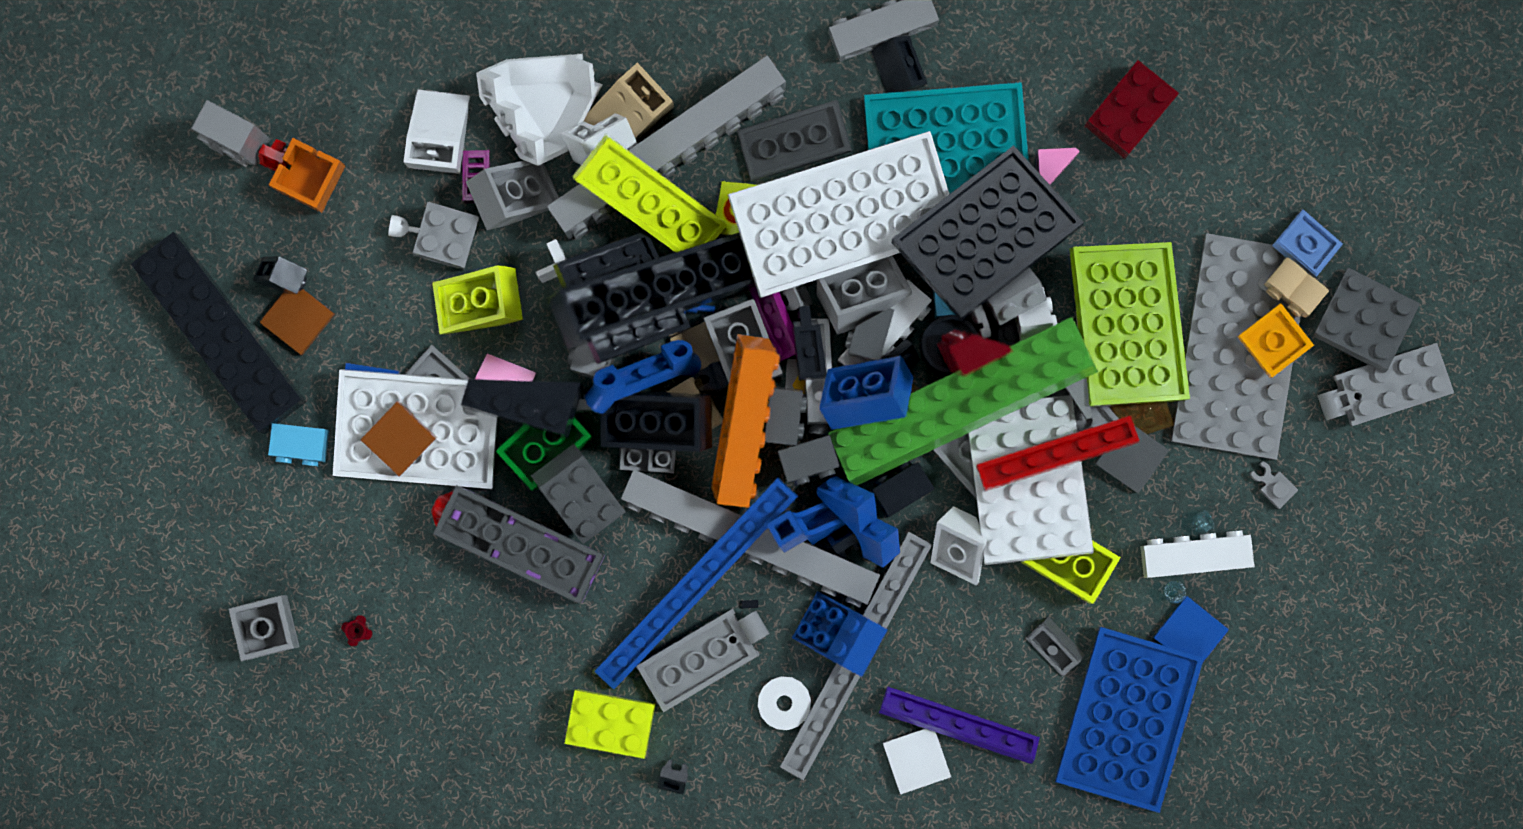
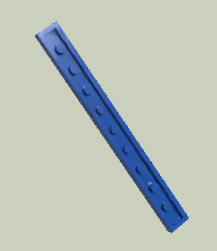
M777 478L594 672L614 690L768 528L766 524L778 518L797 498V495L783 481Z

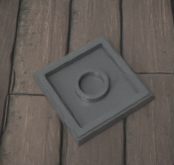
M1135 426L1140 440L1139 443L1099 455L1094 463L1139 494L1169 450Z

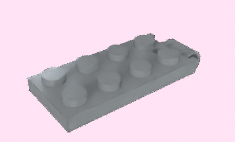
M1434 343L1394 356L1386 373L1366 365L1335 375L1333 377L1338 389L1317 395L1326 421L1347 414L1350 426H1355L1453 394L1454 391L1438 344ZM1355 394L1358 395V397H1359L1358 400L1355 399V397H1354Z
M731 609L637 665L639 672L663 712L760 655L752 644L770 633L757 611L738 621L734 615V610ZM735 636L737 638L736 643H730L729 638Z

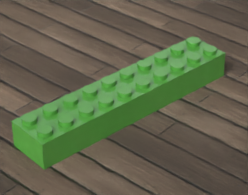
M1071 317L1010 346L1013 352L964 377L953 373L911 393L907 414L904 418L839 428L829 432L828 434L848 480L857 486L1097 373L1098 370L1073 318Z

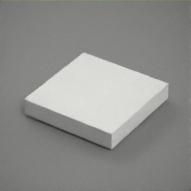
M924 728L883 742L900 794L951 777L936 732Z

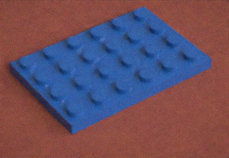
M1099 627L1055 782L1160 813L1204 657Z

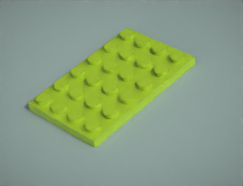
M1172 242L1070 248L1078 330L1098 370L1097 373L1087 377L1089 406L1189 400L1190 394Z

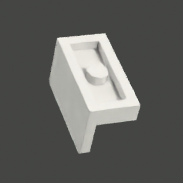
M557 240L547 243L555 263L536 272L542 283L557 277L553 266L560 261L566 260Z

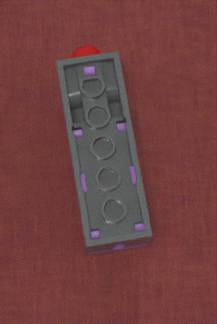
M456 485L454 491L438 496L431 510L436 526L434 535L577 603H583L605 557L604 554L458 485Z

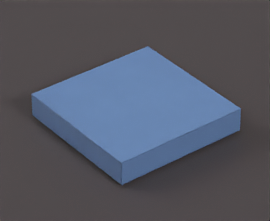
M1302 210L1272 246L1284 257H1288L1309 275L1316 278L1343 244L1306 211Z

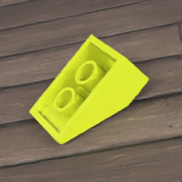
M497 265L432 283L439 333L442 335L500 326L523 320L515 268Z

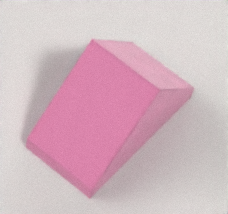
M1077 148L1039 149L1036 152V170L1051 184L1080 151Z

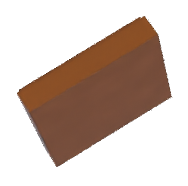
M302 289L297 294L283 292L260 323L300 355H303L335 314Z
M397 401L364 435L361 441L400 477L437 437L404 405Z

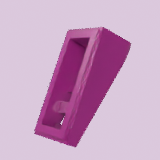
M490 150L463 151L462 201L464 204L475 203L466 182L478 173H469V169L490 168ZM469 158H484V163H469Z

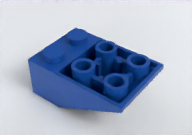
M817 591L792 638L862 677L888 629Z

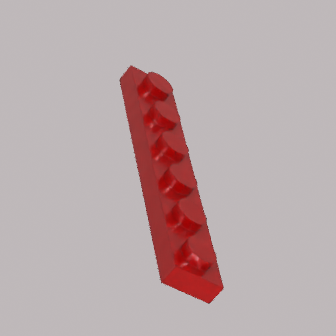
M1127 416L976 464V469L984 492L1137 444L1140 440L1131 416Z

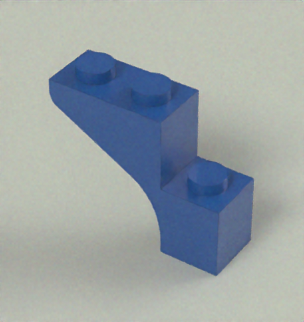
M836 475L831 476L816 489L818 497L856 535L862 549L863 558L884 567L900 554L898 529L877 519L875 495Z
M823 502L797 513H792L789 510L766 525L781 550L785 553L807 539L813 545L846 524Z

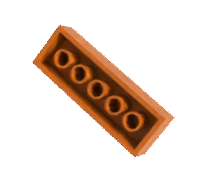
M737 334L711 484L717 504L749 508L750 499H755L756 483H753L754 476L759 474L761 467V458H758L759 448H763L765 444V432H762L764 422H768L770 416V407L767 406L768 396H773L775 386L774 380L771 379L773 370L777 371L779 365V354H776L775 347H773L769 338Z

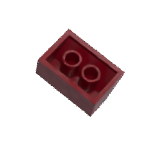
M952 330L941 336L942 341L936 343L950 372L963 377L1013 352L1009 346L974 334L961 332L960 330Z

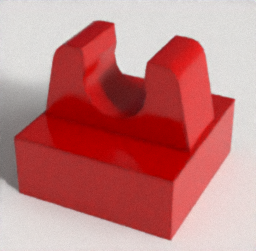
M276 139L271 147L263 144L258 152L260 164L276 171L279 164L287 168L288 164L282 159L287 150L285 149L286 143Z

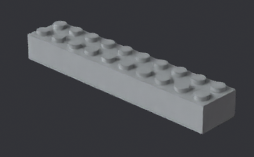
M767 55L629 151L667 179L676 172L674 169L682 162L684 165H687L696 159L698 151L703 148L709 150L719 142L717 138L725 133L731 135L741 127L739 123L748 118L751 121L763 112L761 110L762 107L768 103L773 106L784 98L783 93L786 92V81ZM582 184L577 185L547 206L569 240L573 237L577 240L589 231L587 227L595 222L597 225L603 223L610 217L609 212L615 209Z

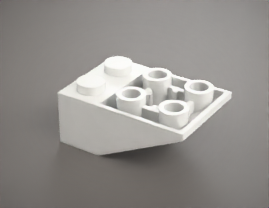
M425 90L417 91L404 154V164L408 168L460 174L470 96Z

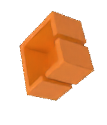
M292 138L282 158L291 168L288 170L285 166L279 164L269 186L322 213L345 165L340 160Z

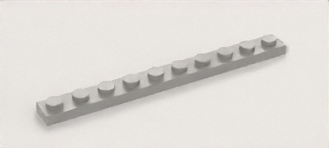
M910 532L907 533L900 546V554L890 564L863 616L884 628L888 627L932 544ZM836 663L780 767L804 780L859 680V675Z

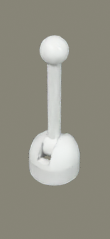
M392 215L388 236L402 237L408 231L419 233L420 228L409 226L405 218Z

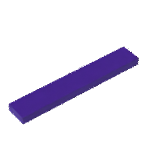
M888 686L879 711L880 714L1030 764L1034 762L1040 737Z

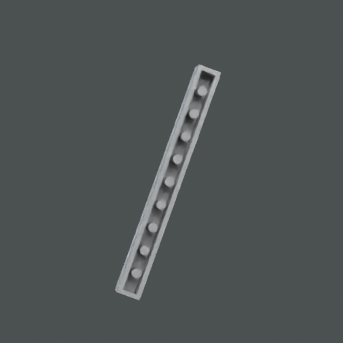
M633 470L621 498L627 501L625 507L636 512H640L641 508L651 512L649 517L664 523L665 519L676 522L674 528L685 533H689L690 529L700 533L699 539L713 544L714 540H719L741 517L737 513L636 470ZM769 528L745 551L749 554L748 560L762 565L763 561L773 564L772 570L783 575H787L788 571L797 574L796 580L809 586L812 585V582L822 585L821 591L832 596H836L837 592L846 595L845 601L858 607L862 603L868 605L880 576L875 572L804 542L784 553Z

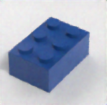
M902 356L828 369L819 409L832 430L904 418L907 414L913 376Z

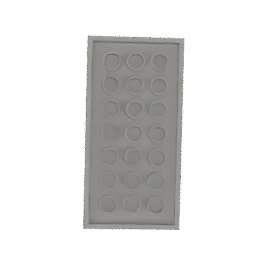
M1205 234L1185 352L1190 399L1177 401L1171 442L1277 460L1293 362L1274 377L1269 378L1237 337L1280 303L1299 325L1300 317H1296L1287 309L1289 305L1281 298L1279 301L1275 300L1266 292L1268 288L1264 283L1283 260L1286 259L1271 244Z

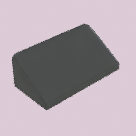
M1049 616L1026 637L1027 641L1062 677L1081 662L1085 656Z

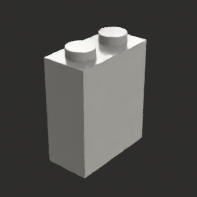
M1028 268L984 304L999 325H1002L1046 301L1047 298L1040 280Z

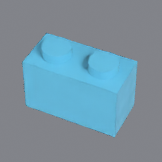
M272 423L268 455L276 457L275 462L292 463V459H301L302 465L318 466V461L326 462L330 431Z

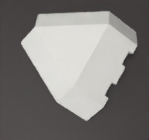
M583 54L506 59L476 73L480 99L485 106L490 104L497 116L494 120L504 135H510L517 145L515 152L519 158L537 166L568 151L561 133L584 121L603 85L594 81L593 64L584 61Z

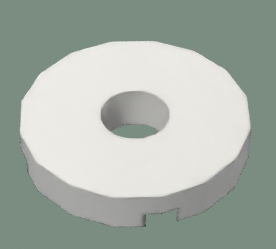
M781 676L770 680L763 686L759 694L758 708L760 715L768 725L776 729L789 730L796 728L806 720L810 712L811 699L808 690L800 681L792 677ZM786 695L791 698L792 707L789 710L782 711L777 707L776 703L780 696Z

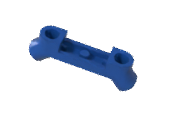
M684 340L669 342L661 346V353L618 370H616L614 365L597 371L593 379L594 385L585 394L586 403L594 412L605 413L616 400L679 375L688 378L694 377L701 369V360L693 352L692 346Z

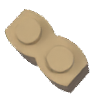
M1288 257L1283 260L1264 283L1268 288L1266 292L1275 300L1279 301L1280 298L1289 305L1287 309L1296 317L1301 315L1305 318L1308 317L1329 292L1323 284Z

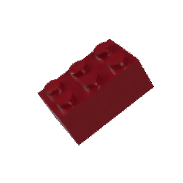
M1137 60L1084 126L1125 159L1177 97L1179 92Z

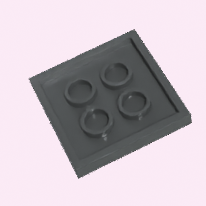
M1347 268L1313 337L1386 373L1420 303Z

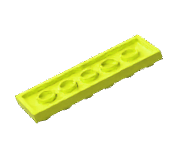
M605 134L573 175L577 182L675 252L714 241L727 226L725 221L607 134Z

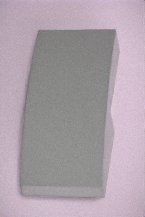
M619 448L618 470L674 473L675 451Z

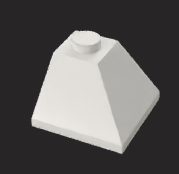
M953 506L937 522L930 562L974 585L979 583L984 557L983 550L986 546V540L981 535L977 517Z

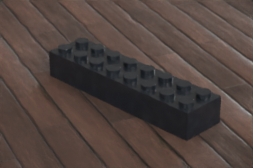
M172 232L131 263L132 267L258 432L267 433L272 429V423L279 424L307 402L180 235Z
M736 233L560 289L548 301L569 350L747 291L756 286L740 233Z

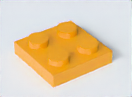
M1281 303L1237 336L1269 378L1274 377L1314 346Z

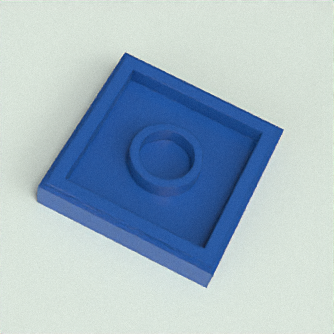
M1185 596L1153 638L1164 646L1204 657V662L1229 629L1188 596Z

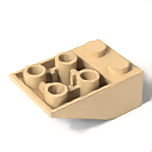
M637 62L587 113L584 122L594 126L615 113L626 117L636 141H638L674 108V103Z

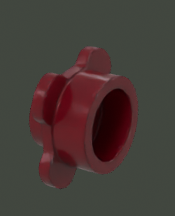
M358 615L351 622H344L341 627L348 638L350 646H357L360 641L364 639L369 640L373 635L372 630L368 629L366 625V618L362 615ZM356 628L359 629V633H355Z

